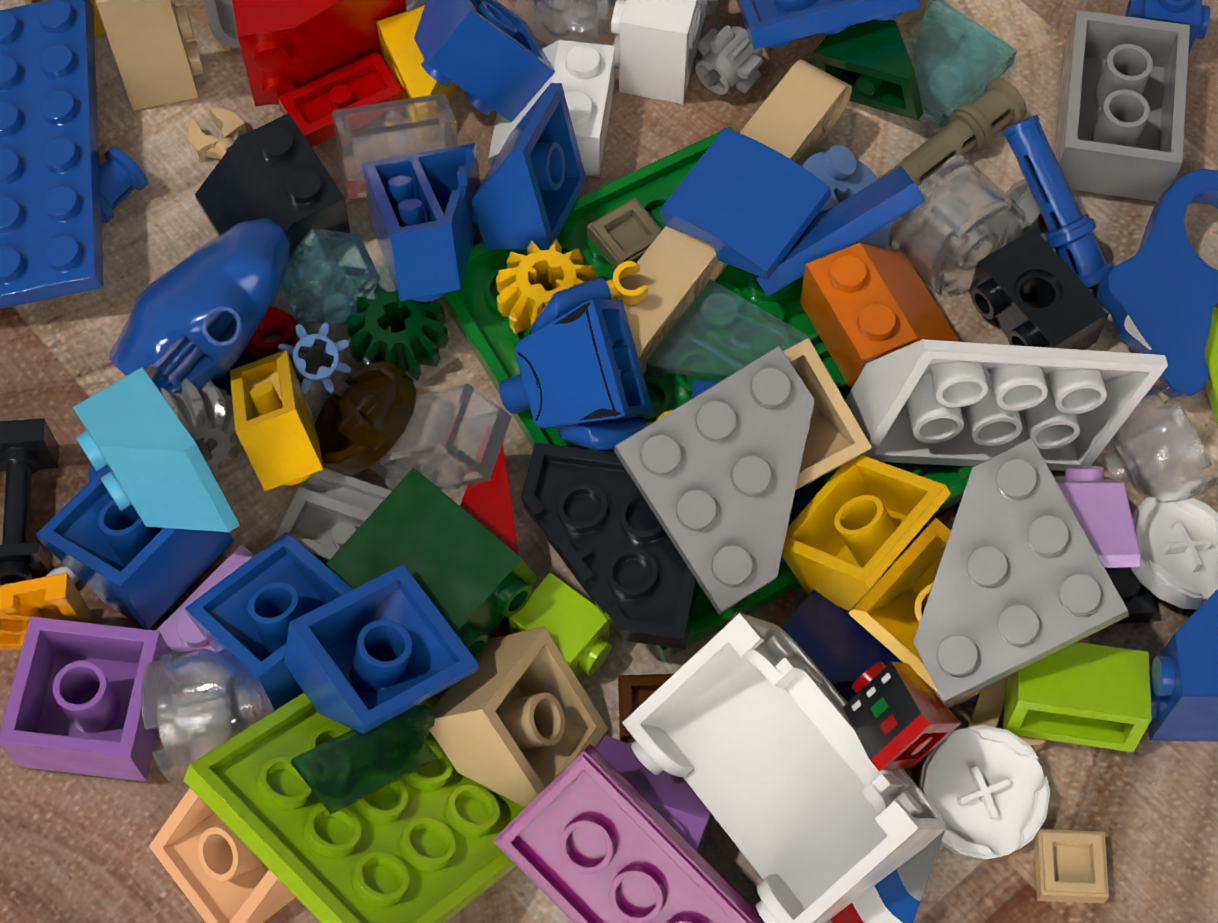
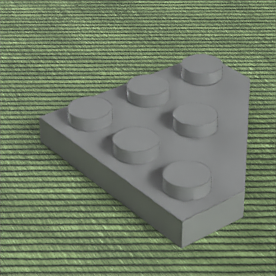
M780 346L615 445L614 449L617 457L719 615L773 582L778 575L815 400Z
M1032 438L972 468L913 641L946 706L1129 616L1126 605Z

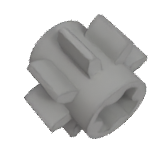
M726 25L720 32L712 27L696 44V47L701 52L694 59L697 63L695 67L696 74L703 85L716 94L723 95L727 93L732 95L737 89L745 94L762 76L757 70L764 62L763 58H761L762 48H753L747 30L742 27L734 26L731 28L729 25Z

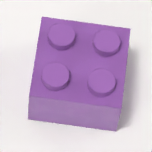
M30 616L0 729V745L18 767L147 782L174 664V658L160 631Z

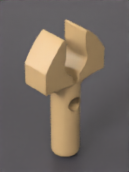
M218 107L209 108L212 121L221 130V139L214 135H206L202 132L201 127L194 118L190 119L188 143L191 153L200 163L210 157L222 159L235 140L247 133L245 123L236 112Z

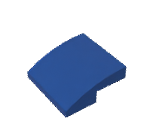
M724 128L660 208V213L664 226L713 244L719 261L768 280L831 197V190L823 181L783 154L750 137Z

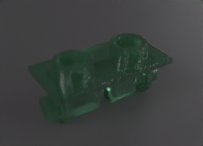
M425 704L415 705L364 734L352 729L332 740H328L292 758L290 763L329 813L333 814L436 761L438 756L425 742L429 729L433 728L435 723L433 713Z

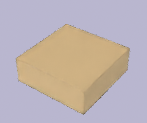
M1039 829L1034 837L1037 901L1104 904L1109 898L1105 832Z

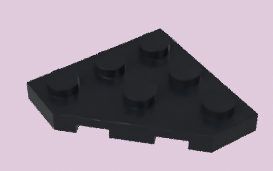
M535 443L521 495L524 508L622 641L686 650L699 583L616 453Z

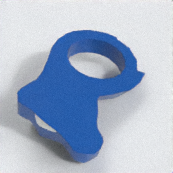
M1199 169L1189 172L1162 193L1152 210L1136 255L1115 266L1098 286L1097 299L1110 312L1119 340L1135 353L1165 355L1168 367L1157 381L1162 393L1170 399L1193 396L1201 391L1208 381L1209 372L1205 361V347L1210 331L1213 308L1218 304V270L1210 267L1195 253L1187 239L1184 218L1187 206L1191 203L1210 204L1218 208V170Z

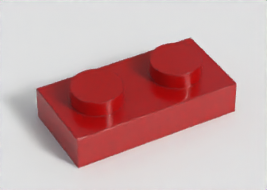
M377 51L278 96L281 112L283 115L290 113L311 147L405 104L402 87Z

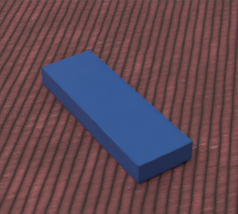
M900 166L813 219L771 277L767 280L755 275L756 280L767 296L770 294L771 296L804 276L806 263L860 242L921 205L924 198L914 181L904 168Z

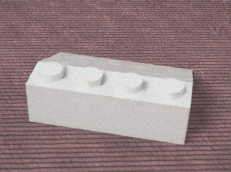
M922 339L866 363L847 396L846 402L872 447L870 451L863 455L880 462L975 467L1032 438L1049 469L1065 471V467L1092 465L1168 367L1165 355Z

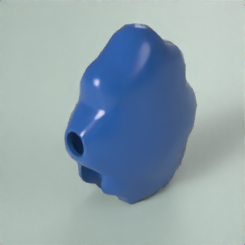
M269 218L238 223L196 249L179 264L148 285L136 298L129 319L110 351L109 359L112 361V364L125 376L141 367L144 369L150 366L154 367L156 372L151 380L160 393L161 387L170 391L175 389L173 393L182 394L181 383L185 378L199 390L208 380L214 382L226 376L237 363L266 315L288 269L290 238L282 224Z

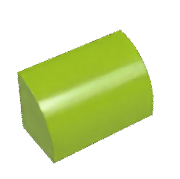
M1075 642L1007 677L1003 729L1009 730L1016 736L1134 752L1152 720L1149 652Z

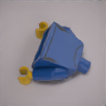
M633 261L621 263L615 269L613 279L605 281L602 277H598L553 294L532 323L531 335L522 339L516 345L515 354L521 374L504 379L499 385L501 401L509 413L517 414L531 409L534 423L539 429L556 427L564 441L590 450L613 452L615 445L653 423L646 422L643 417L654 413L623 303L633 305L644 300L648 294L649 285L640 286L635 290H627L620 284L624 277L634 275L640 271L638 263ZM673 410L661 413L655 419V421H657L658 419H660L661 417L665 416Z

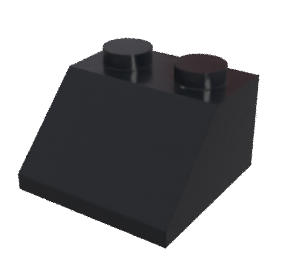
M290 113L238 137L195 193L196 201L218 236L234 225L246 221L269 218L282 224L290 238L288 266L351 234L343 194Z

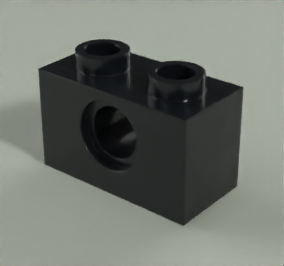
M1034 228L979 260L969 289V294L978 312L983 317L992 319L1008 337L1010 345L1085 350L1097 343L1110 313ZM1025 302L1035 303L1039 305L1041 308L1031 307L1027 305Z

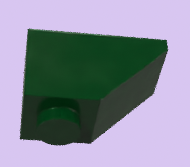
M874 19L850 25L839 33L828 34L813 52L817 68L852 86L849 101L917 121L922 116L923 108L915 70L896 21Z

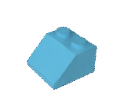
M143 367L73 407L86 429L85 432L75 438L96 471L106 465L109 467L111 472L100 479L120 511L132 505L146 527L230 532L240 526L196 442Z

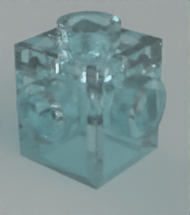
M312 228L289 258L288 269L281 286L297 321L345 325L348 321V316L354 315L357 311V296L367 298L381 278L360 235Z

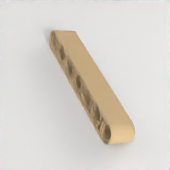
M800 59L790 68L740 131V134L776 150L801 165L815 152L842 116L850 99L852 86ZM667 226L664 227L637 263L640 265V271L634 275L626 276L620 283L627 290H635L640 286L649 285L648 294L640 303L633 305L623 303L643 374L728 265L717 259L713 244Z

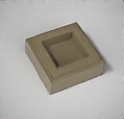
M636 198L587 225V237L614 270L618 265L626 261L637 263L662 231Z

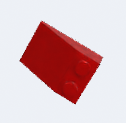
M232 0L237 36L255 107L268 104L279 105L278 96L376 51L381 55L376 21L406 12L405 0Z

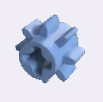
M326 322L320 327L318 334L307 335L302 325H296L294 328L295 336L298 340L296 346L279 344L277 352L287 349L297 378L302 382L300 386L304 396L309 391L310 386L320 384L327 395L332 394L334 386L329 378L334 372L339 375H348L351 371V367L347 364L338 362L339 353L343 352L349 345L348 340H341L334 344L327 337L329 323ZM312 345L321 347L323 349L322 359L330 362V367L321 366L316 374L306 372V361L298 357V352L308 353Z

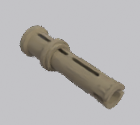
M994 78L985 86L982 96L970 105L961 104L953 110L949 117L948 125L878 179L902 166L914 181L918 190H920L969 151L977 152L986 149L992 144L993 135L1004 126L1016 124L1024 119L1027 109L1022 95L1009 81L1003 78Z

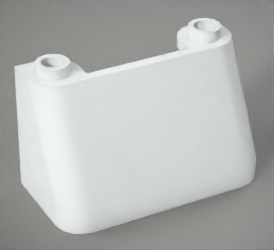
M739 613L622 723L636 740L631 744V748L639 761L656 775H659L664 770L673 776L683 777L761 876L763 881L756 886L761 901L756 904V909L765 923H825L924 849L947 826L940 813L903 769L879 771L873 765L843 709L847 702L803 649L779 626Z

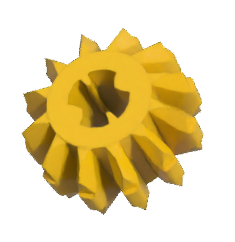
M557 239L549 247V250H540L531 240L527 247V256L510 251L509 258L507 259V269L499 270L496 278L497 291L499 292V296H497L498 311L502 317H509L510 327L513 329L514 334L520 333L532 327V323L553 294L595 279V271L592 266L583 265V256L579 248L562 254V246Z

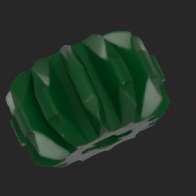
M377 283L374 290L375 299L357 296V303L355 304L356 314L348 316L346 329L348 336L351 337L349 342L350 353L355 358V361H363L364 366L370 363L388 361L401 371L408 372L411 377L418 381L422 374L420 365L437 368L440 361L439 349L446 348L448 343V330L444 326L446 322L444 309L440 306V303H431V301L419 302L412 299L400 301L396 289L395 291L387 292Z

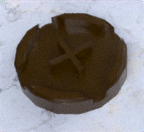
M388 361L370 363L356 370L344 381L351 387L341 397L333 393L324 403L314 427L319 439L322 463L333 471L344 475H355L373 466L391 450L405 431L414 411L417 392L413 379Z

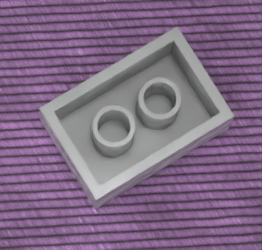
M1076 10L1063 51L1054 155L1071 190L1158 202L1162 193L1174 183L1183 161L1190 25Z

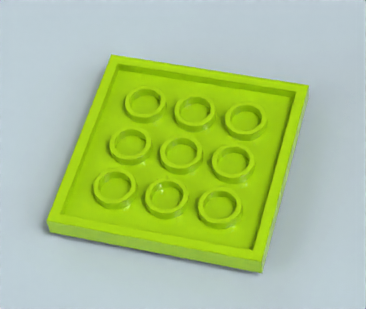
M302 693L190 763L183 780L321 923H445L517 866L493 840L525 807L457 772L424 722V719L439 701L435 695L362 734L319 714L306 694Z

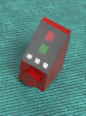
M880 661L874 664L853 683L851 688L857 694L843 706L869 760L879 771L913 768L961 724L908 663L891 662L885 666Z

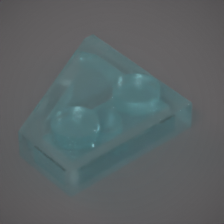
M928 0L912 61L923 114L942 128L949 124V117L953 110L961 104L970 105L982 96L985 86L994 78H1000L1013 65L1017 53L1015 48L943 0Z
M710 279L646 361V374L652 378L665 379V372L701 376L702 380L721 382L778 346L784 351L807 338L811 341L812 338Z

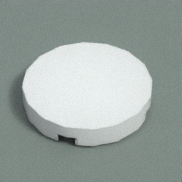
M1170 493L1166 498H1156V495L1147 497L1131 514L1140 551V567L1130 568L1139 582L1159 599L1182 609L1198 610L1218 589V513L1208 504L1186 494Z
M978 725L952 731L924 757L918 767L915 784L945 821L947 828L941 841L943 846L955 854L982 860L1009 855L1034 839L1047 816L1050 788L1047 775L1044 776L1042 766L1037 761L1039 758L1028 743L1009 730Z

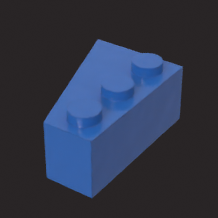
M472 143L362 163L372 228L400 301L410 299L419 302L432 301L440 298L446 292L461 290L478 227L473 222L470 209L472 195L481 185L476 144Z

